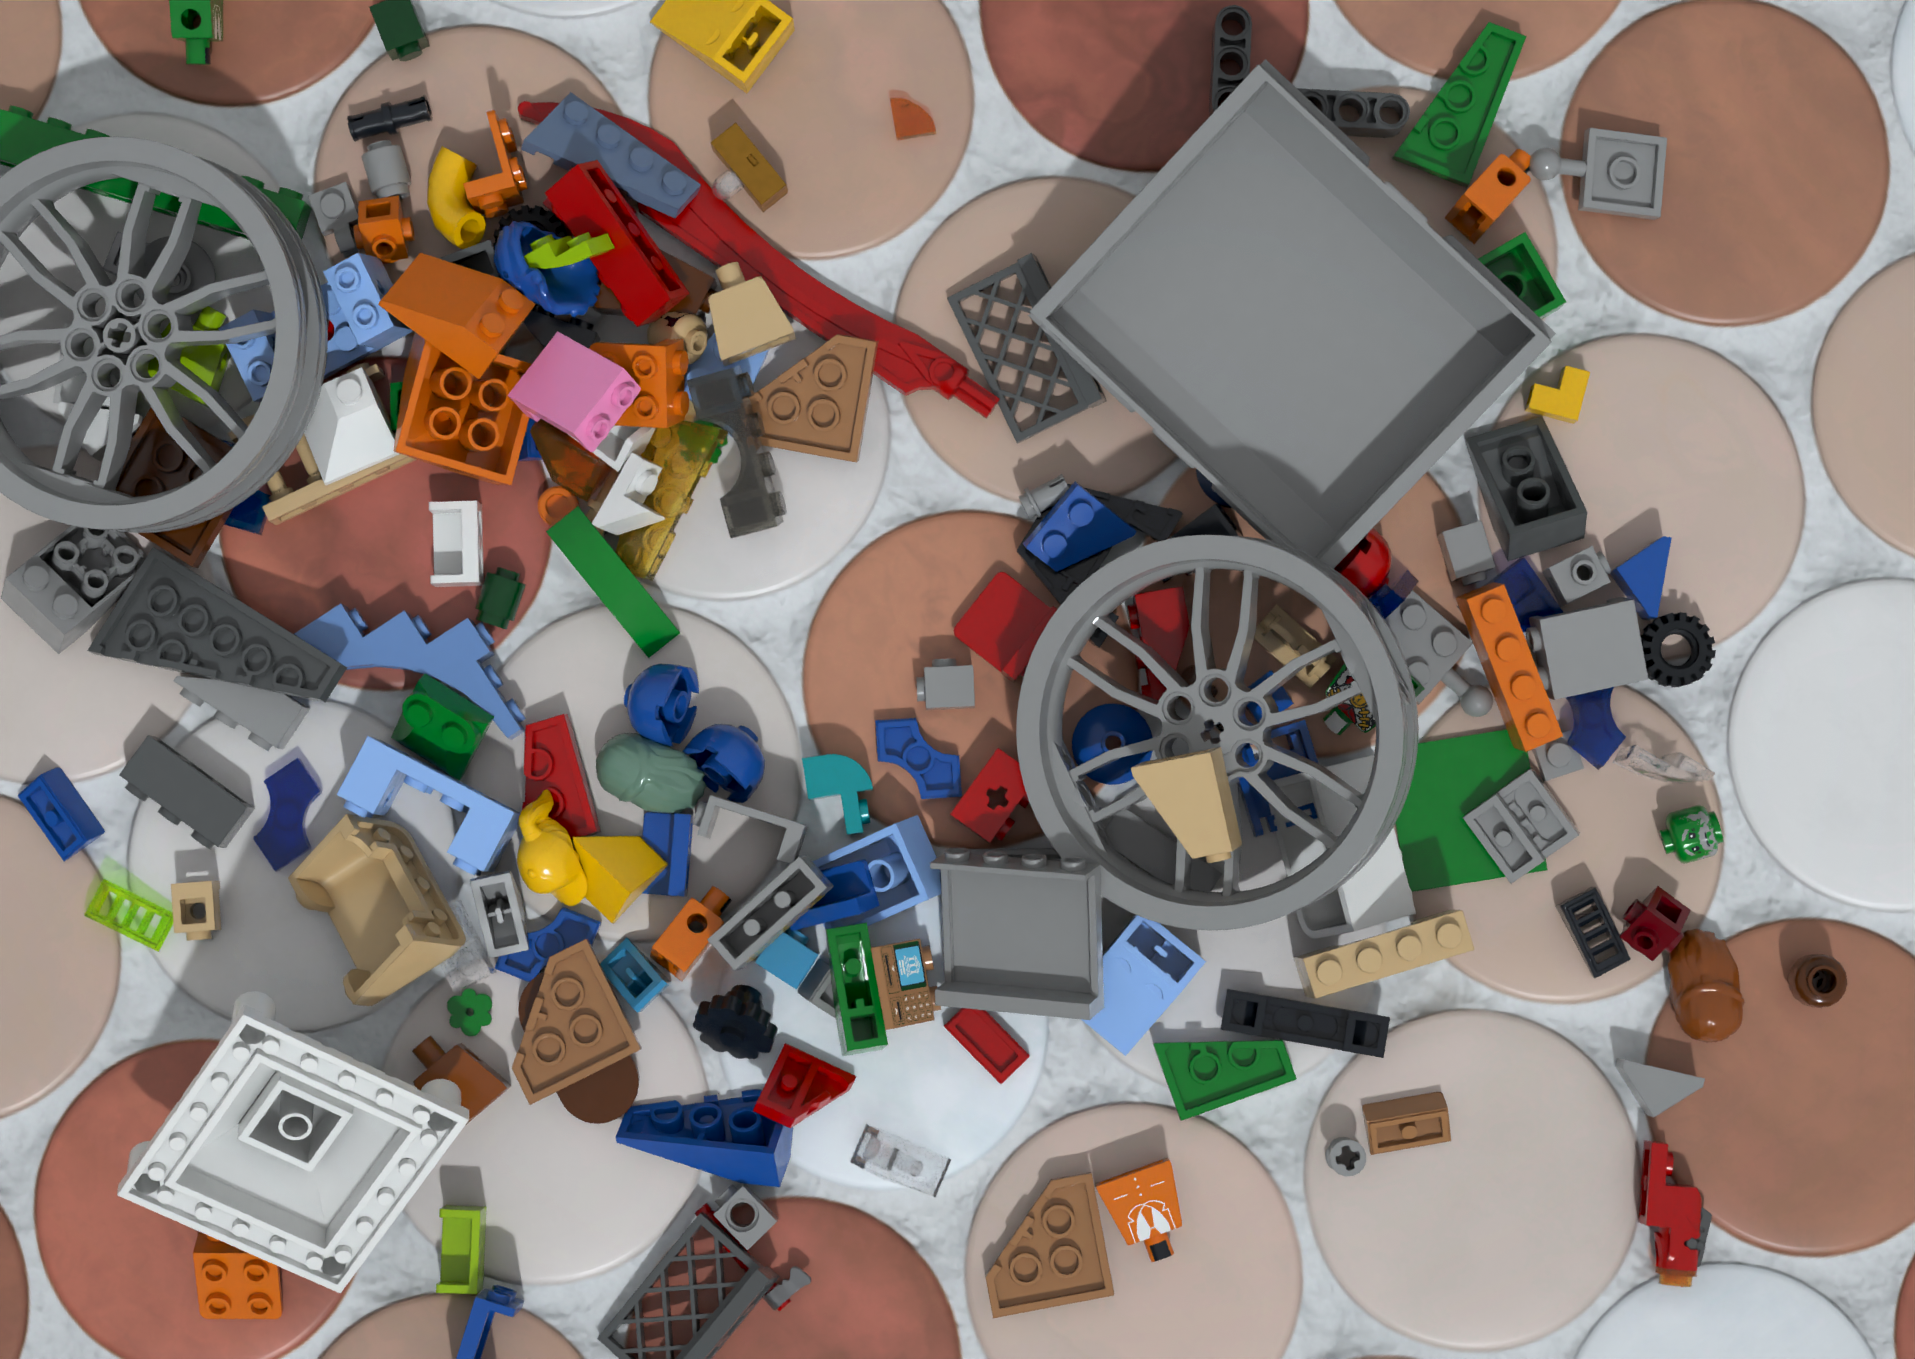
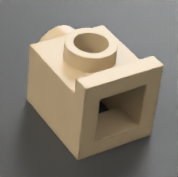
M220 881L171 884L174 933H186L187 941L212 939L211 931L221 930ZM199 903L203 904L206 910V915L201 919L196 918L193 913L194 907Z

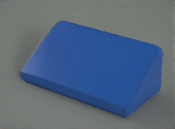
M59 767L39 775L17 795L63 861L70 859L105 832L68 777Z

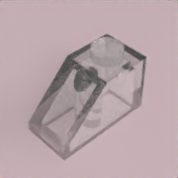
M866 1124L850 1162L884 1180L936 1197L952 1159L895 1134Z

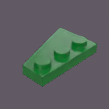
M1283 1040L1152 1043L1180 1121L1297 1079Z

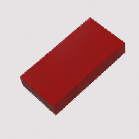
M961 1008L944 1025L959 1043L1000 1084L1030 1057L986 1010Z

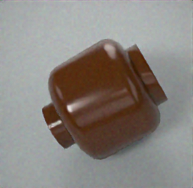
M1823 954L1805 955L1798 959L1790 969L1788 977L1789 989L1794 998L1803 1005L1816 1008L1830 1007L1837 1003L1845 994L1847 975L1841 963L1833 957Z

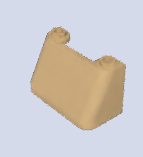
M346 814L288 877L296 893L297 901L304 908L328 912L357 969H351L343 977L345 994L352 1001L353 1005L373 1006L452 957L465 944L466 937L415 841L407 830L395 822Z

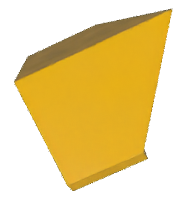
M641 836L572 837L574 849L580 858L579 863L588 880V889L584 897L611 923H615L669 865Z

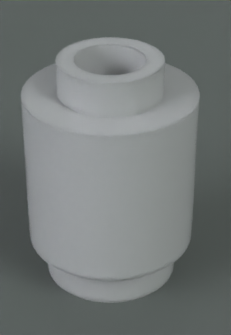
M390 140L378 141L368 145V152L364 153L361 157L372 194L377 195V198L399 195L400 200L410 195L408 186L411 185L401 146L392 145Z

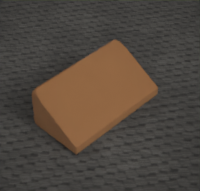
M1442 1092L1375 1102L1362 1106L1371 1155L1451 1141L1448 1107Z

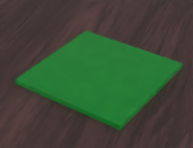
M1507 729L1418 743L1413 780L1403 809L1395 823L1398 845L1402 852V861L1412 892L1505 877L1465 822L1463 816L1530 768L1528 751L1524 752L1513 747ZM1546 858L1545 861L1528 873L1548 870Z

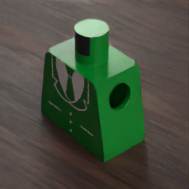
M169 0L172 38L185 42L186 64L210 65V41H223V0ZM200 15L201 23L199 27L194 29V19Z

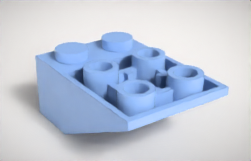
M1135 914L1103 953L1104 1008L1092 1019L1082 1021L1126 1056L1177 998L1206 961L1160 923Z

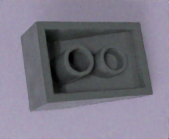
M1543 416L1466 439V446L1493 530L1507 561L1584 539L1587 510Z

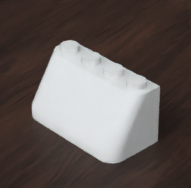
M1374 755L1325 768L1361 794H1364L1371 775ZM1300 773L1273 780L1295 806L1300 807L1314 803L1318 816L1314 820L1336 836L1341 835L1357 810L1353 803L1308 774ZM1269 803L1271 815L1275 816L1273 821L1278 829L1276 834L1287 877L1312 863L1327 849L1321 841L1297 825L1286 827L1285 823L1290 820L1283 817ZM1310 809L1303 811L1307 815H1311ZM1394 827L1375 855L1350 880L1326 897L1296 911L1300 926L1307 936L1317 939L1354 932L1416 914L1412 891L1408 884L1402 861V852L1397 842Z

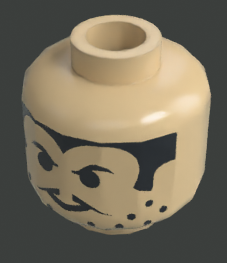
M667 312L656 322L650 323L647 329L648 343L652 345L665 339H683L684 351L687 352L689 359L688 365L697 361L707 346L708 333L706 325L700 317L692 313Z

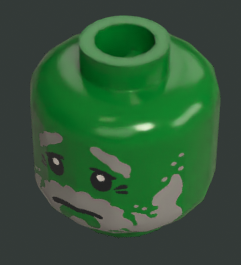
M1701 805L1669 813L1666 817L1667 829L1659 831L1665 853L1674 852L1677 860L1683 864L1714 856L1718 851V844L1724 842L1715 812H1708Z

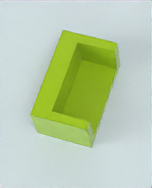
M445 1205L439 1209V1217L443 1218L441 1277L440 1282L436 1284V1293L478 1294L483 1290L486 1207Z

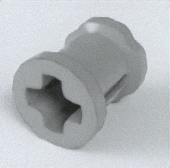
M1348 1137L1334 1139L1325 1152L1328 1166L1343 1176H1354L1360 1173L1366 1163L1364 1148L1358 1142ZM1344 1146L1351 1152H1355L1356 1157L1350 1159V1166L1348 1167L1340 1161H1336V1156L1342 1154L1341 1147Z

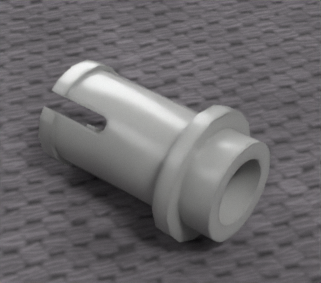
M1061 474L1057 478L1031 491L1028 488L1024 489L1025 493L1018 497L1029 518L1035 515L1040 518L1042 517L1041 512L1055 506L1069 487Z

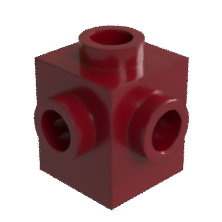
M1657 886L1643 902L1636 899L1628 907L1622 917L1627 923L1620 938L1626 941L1634 950L1654 961L1663 950L1670 953L1678 945L1684 935L1681 930L1691 910Z

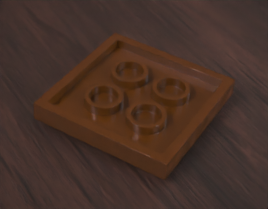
M152 407L131 440L116 487V491L134 497L171 490L202 475L197 464L166 432ZM181 416L188 430L216 464L233 448L231 445ZM233 508L210 520L186 528L138 534L188 565L199 568Z

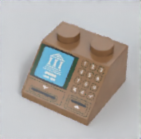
M920 939L871 947L885 1030L935 1020L933 1011L941 1010V1006H935V989H937V986L929 987L926 971L934 970L930 945L922 946Z

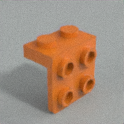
M491 110L486 113L503 172L463 183L467 199L473 209L481 215L485 214L486 218L502 216L508 213V207L523 204L524 199L521 191L528 189L522 166L519 165L517 157L512 158L511 156L512 152L518 151L511 127L509 128L506 118L499 119L496 111Z
M665 339L653 345L596 342L589 347L592 351L623 367L641 387V391L633 403L626 409L615 425L669 428L685 420V415L689 410V395L684 391V375L688 370L689 359L687 352L684 351L683 339Z
M199 1232L193 1250V1260L200 1315L205 1319L280 1318L283 1312L279 1266Z

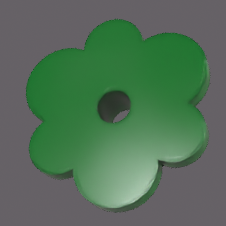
M470 988L465 989L461 996L451 997L447 1002V1009L452 1014L449 1019L450 1025L453 1028L461 1027L462 1032L467 1036L477 1035L481 1030V1026H488L492 1022V1016L489 1013L492 1008V999L487 994L477 995L475 990ZM469 1008H472L474 1010V1014L472 1016L468 1015L467 1013Z

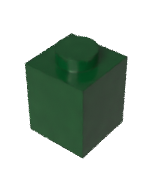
M385 0L369 7L386 52L392 61L398 58L400 61L412 60L423 53L422 49L430 46L412 0Z

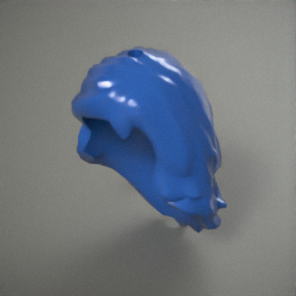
M513 221L510 226L503 227V230L499 232L494 253V264L501 279L552 314H570L572 317H576L577 315L586 314L588 308L595 305L597 301L596 296L600 293V287L598 286L599 277L596 274L597 269L590 258L558 268H529L524 256L532 252L531 243L552 234L554 240L561 237H558L553 232L542 231L530 222L521 221L518 223Z

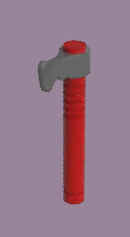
M705 1203L699 1210H697L694 1213L696 1216H698L700 1213L704 1212L730 1237H732L740 1246H742V1244L713 1215L715 1212L714 1210H711L712 1208L708 1205V1203ZM722 1244V1246L727 1252H731ZM732 1257L745 1270V1273L750 1269L740 1259ZM793 1266L790 1269V1279H783L779 1284L775 1282L763 1299L774 1311L776 1309L781 1311L791 1302L789 1298L800 1288L810 1284L812 1279L801 1268Z

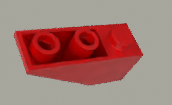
M1183 586L1134 594L1132 598L1133 605H1127L1130 629L1138 628L1140 640L1153 648L1176 671L1190 628ZM1135 655L1138 670L1145 668L1148 684L1141 686L1142 694L1159 701L1167 688L1144 662Z

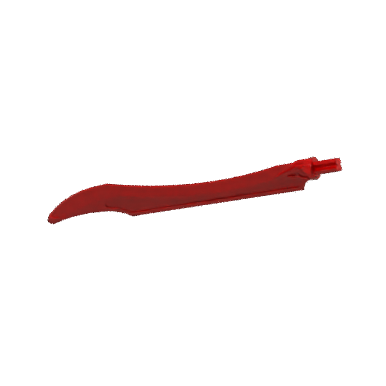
M524 101L518 106V114L522 120L539 125L560 103H530ZM594 108L701 184L696 197L676 218L637 202L640 214L720 268L726 264L738 262L745 281L761 276L782 311L826 342L837 334L879 341L873 374L904 396L918 390H934L948 401L956 397L986 419L991 415L1000 399L968 377L969 369L918 334L879 317L828 288L782 255L750 228L713 191L674 142L653 129L629 118Z

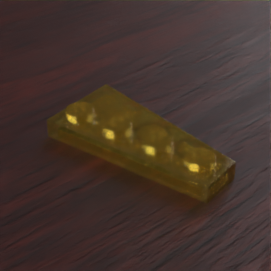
M681 421L669 428L655 429L641 457L652 461L663 469L658 476V482L654 491L646 497L643 504L664 516L665 520L620 534L615 551L636 578L649 581L654 580L676 536L674 529L682 514L688 513L694 501L691 496L701 476L706 477L713 464L710 459L718 443L723 444L728 431L688 421Z

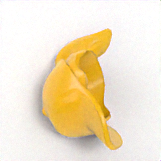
M546 789L537 800L527 805L519 815L518 823L523 837L518 848L517 865L522 880L531 891L539 894L551 893L561 903L567 906H575L586 895L588 880L579 863V855L573 848L567 830L557 821L548 817L554 801L550 791Z

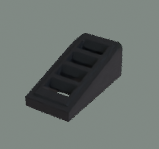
M1590 887L1555 906L1593 978H1597L1631 960L1596 887ZM1591 904L1594 911L1576 920L1573 913ZM1598 918L1601 925L1583 934L1580 927ZM1603 933L1607 934L1608 940L1591 949L1589 948L1588 941ZM1611 947L1615 949L1617 954L1597 964L1594 956Z

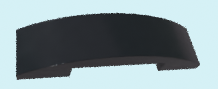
M1227 989L1220 1030L1384 1058L1390 1017Z

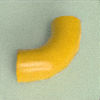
M441 146L428 178L427 205L435 228L453 245L460 249H465L480 242L486 227L484 217L469 206L463 183L471 181L478 165Z

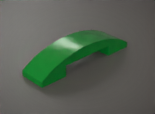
M578 506L546 531L648 658L680 634L679 630Z

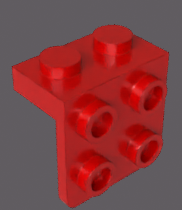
M999 572L956 624L954 635L1014 683L1019 676L1024 678L1033 649L1057 608L1054 606L1050 608L1007 573Z

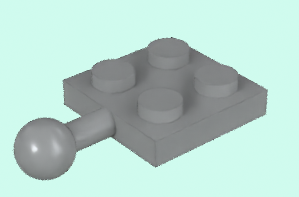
M1588 128L1584 132L1582 160L1560 158L1555 150L1540 148L1531 155L1529 169L1532 175L1540 180H1550L1557 174L1581 177L1578 210L1656 220L1661 217L1667 138Z
M1411 590L1389 614L1385 622L1400 646L1410 674L1425 688L1416 697V703L1419 705L1441 680L1461 698V707L1465 713L1472 717L1486 715L1493 705V696L1489 689L1482 685H1470L1452 669L1473 642Z

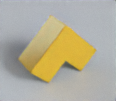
M1565 366L1561 369L1557 389L1536 383L1533 384L1530 388L1525 411L1574 424L1578 421L1590 372Z

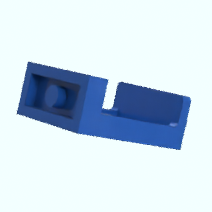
M493 1285L492 1289H484L475 1297L456 1359H481L495 1312L514 1317L522 1309L524 1300L516 1298L517 1291Z

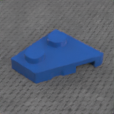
M1075 481L1025 540L1023 545L1057 572L1133 537L1137 531Z

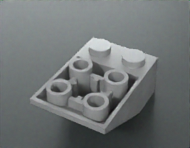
M70 526L6 577L1 599L55 652L60 654L87 632L123 595L147 555L124 532Z

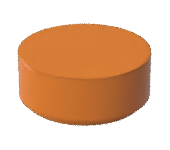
M562 486L548 488L541 494L538 500L539 515L550 526L556 524L577 506L579 507V501L575 494Z

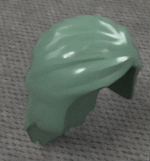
M624 733L612 737L603 745L596 758L597 779L601 787L606 792L617 797L619 801L631 802L646 811L682 814L684 809H693L697 801L704 795L706 783L703 781L705 773L697 769L694 759L688 757L684 752L646 739L638 733Z

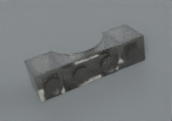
M741 365L687 380L697 420L711 422L724 428L734 438L740 451L741 470L738 480L733 488L720 498L730 538L779 526L784 522L782 515L787 513L786 504L782 492H775L771 476L776 475L775 464L769 451L764 452L760 437L765 435V429L760 413L753 412L749 397L754 396L750 375L748 372L742 373Z

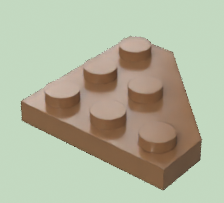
M842 334L835 335L821 347L744 400L738 441L857 463L860 457L879 341Z
M588 939L550 956L548 959L543 980L512 1065V1070L529 1105L642 1049Z
M1091 1172L1051 1179L985 1276L993 1318L1114 1296Z

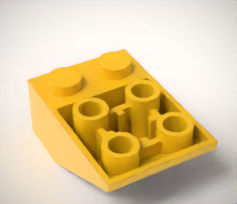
M666 0L650 21L652 25L746 94L795 31L793 18L768 0Z

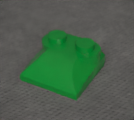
M425 673L418 680L413 692L404 701L403 712L391 738L460 781L491 725L494 716Z

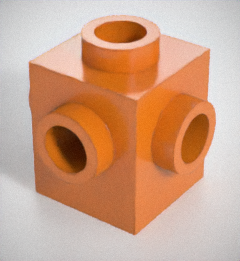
M399 195L358 201V225H354L357 249H364L366 255L380 258L382 263H393L400 259L408 258V242L415 241L411 217L404 218Z

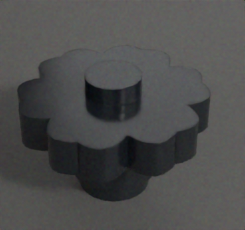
M736 985L725 996L714 995L711 1002H701L693 1022V1027L701 1032L700 1040L703 1043L709 1045L717 1052L728 1051L730 1055L738 1059H756L759 1052L769 1053L778 1031L776 1025L770 1023L771 1014L763 1010V997L761 993L748 985Z

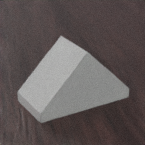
M511 870L470 879L488 958L529 950L522 896Z
M1618 1058L1616 1060L1615 1067L1644 1113L1650 1117H1656L1704 1085L1705 1078Z

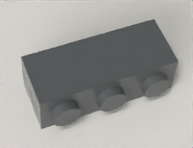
M147 736L119 774L128 781L125 788L142 801H146L150 797L161 805L158 813L175 825H179L183 821L194 829L191 837L208 849H211L214 845L226 848L255 809L155 736Z

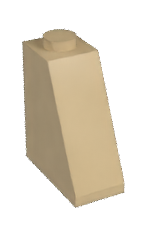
M1221 747L1145 761L1131 767L1132 776L1192 859L1206 857L1207 863H1213L1232 858L1231 852L1242 845Z

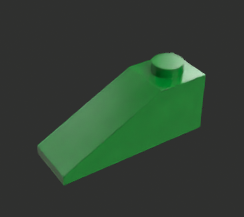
M867 923L826 929L835 1017L842 1056L882 1050L888 1045Z

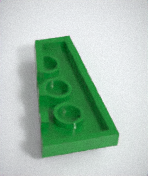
M1488 22L1392 159L1467 188L1527 36Z

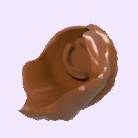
M1698 928L1686 930L1678 945L1669 953L1670 998L1675 1010V1017L1681 1029L1692 1039L1706 1043L1722 1041L1734 1034L1742 1023L1743 1005L1745 1002L1740 992L1738 967L1724 939L1720 940L1715 937V933L1702 931Z

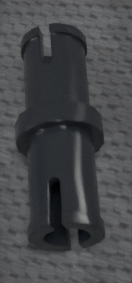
M423 95L420 98L394 105L390 102L382 103L379 109L347 116L351 136L356 142L359 139L388 132L390 135L399 133V128L425 121L429 122L433 120L429 101L426 95Z

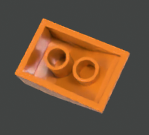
M419 253L380 300L378 305L476 378L480 379L520 328L536 304L501 278Z

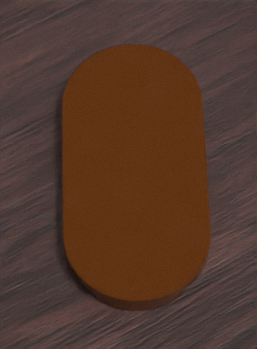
M544 972L537 975L527 984L520 997L518 1008L519 1020L524 1032L543 980ZM629 1055L556 1093L564 1107L574 1117L588 1123H607L621 1117L632 1106L638 1094L639 1071L633 1057Z

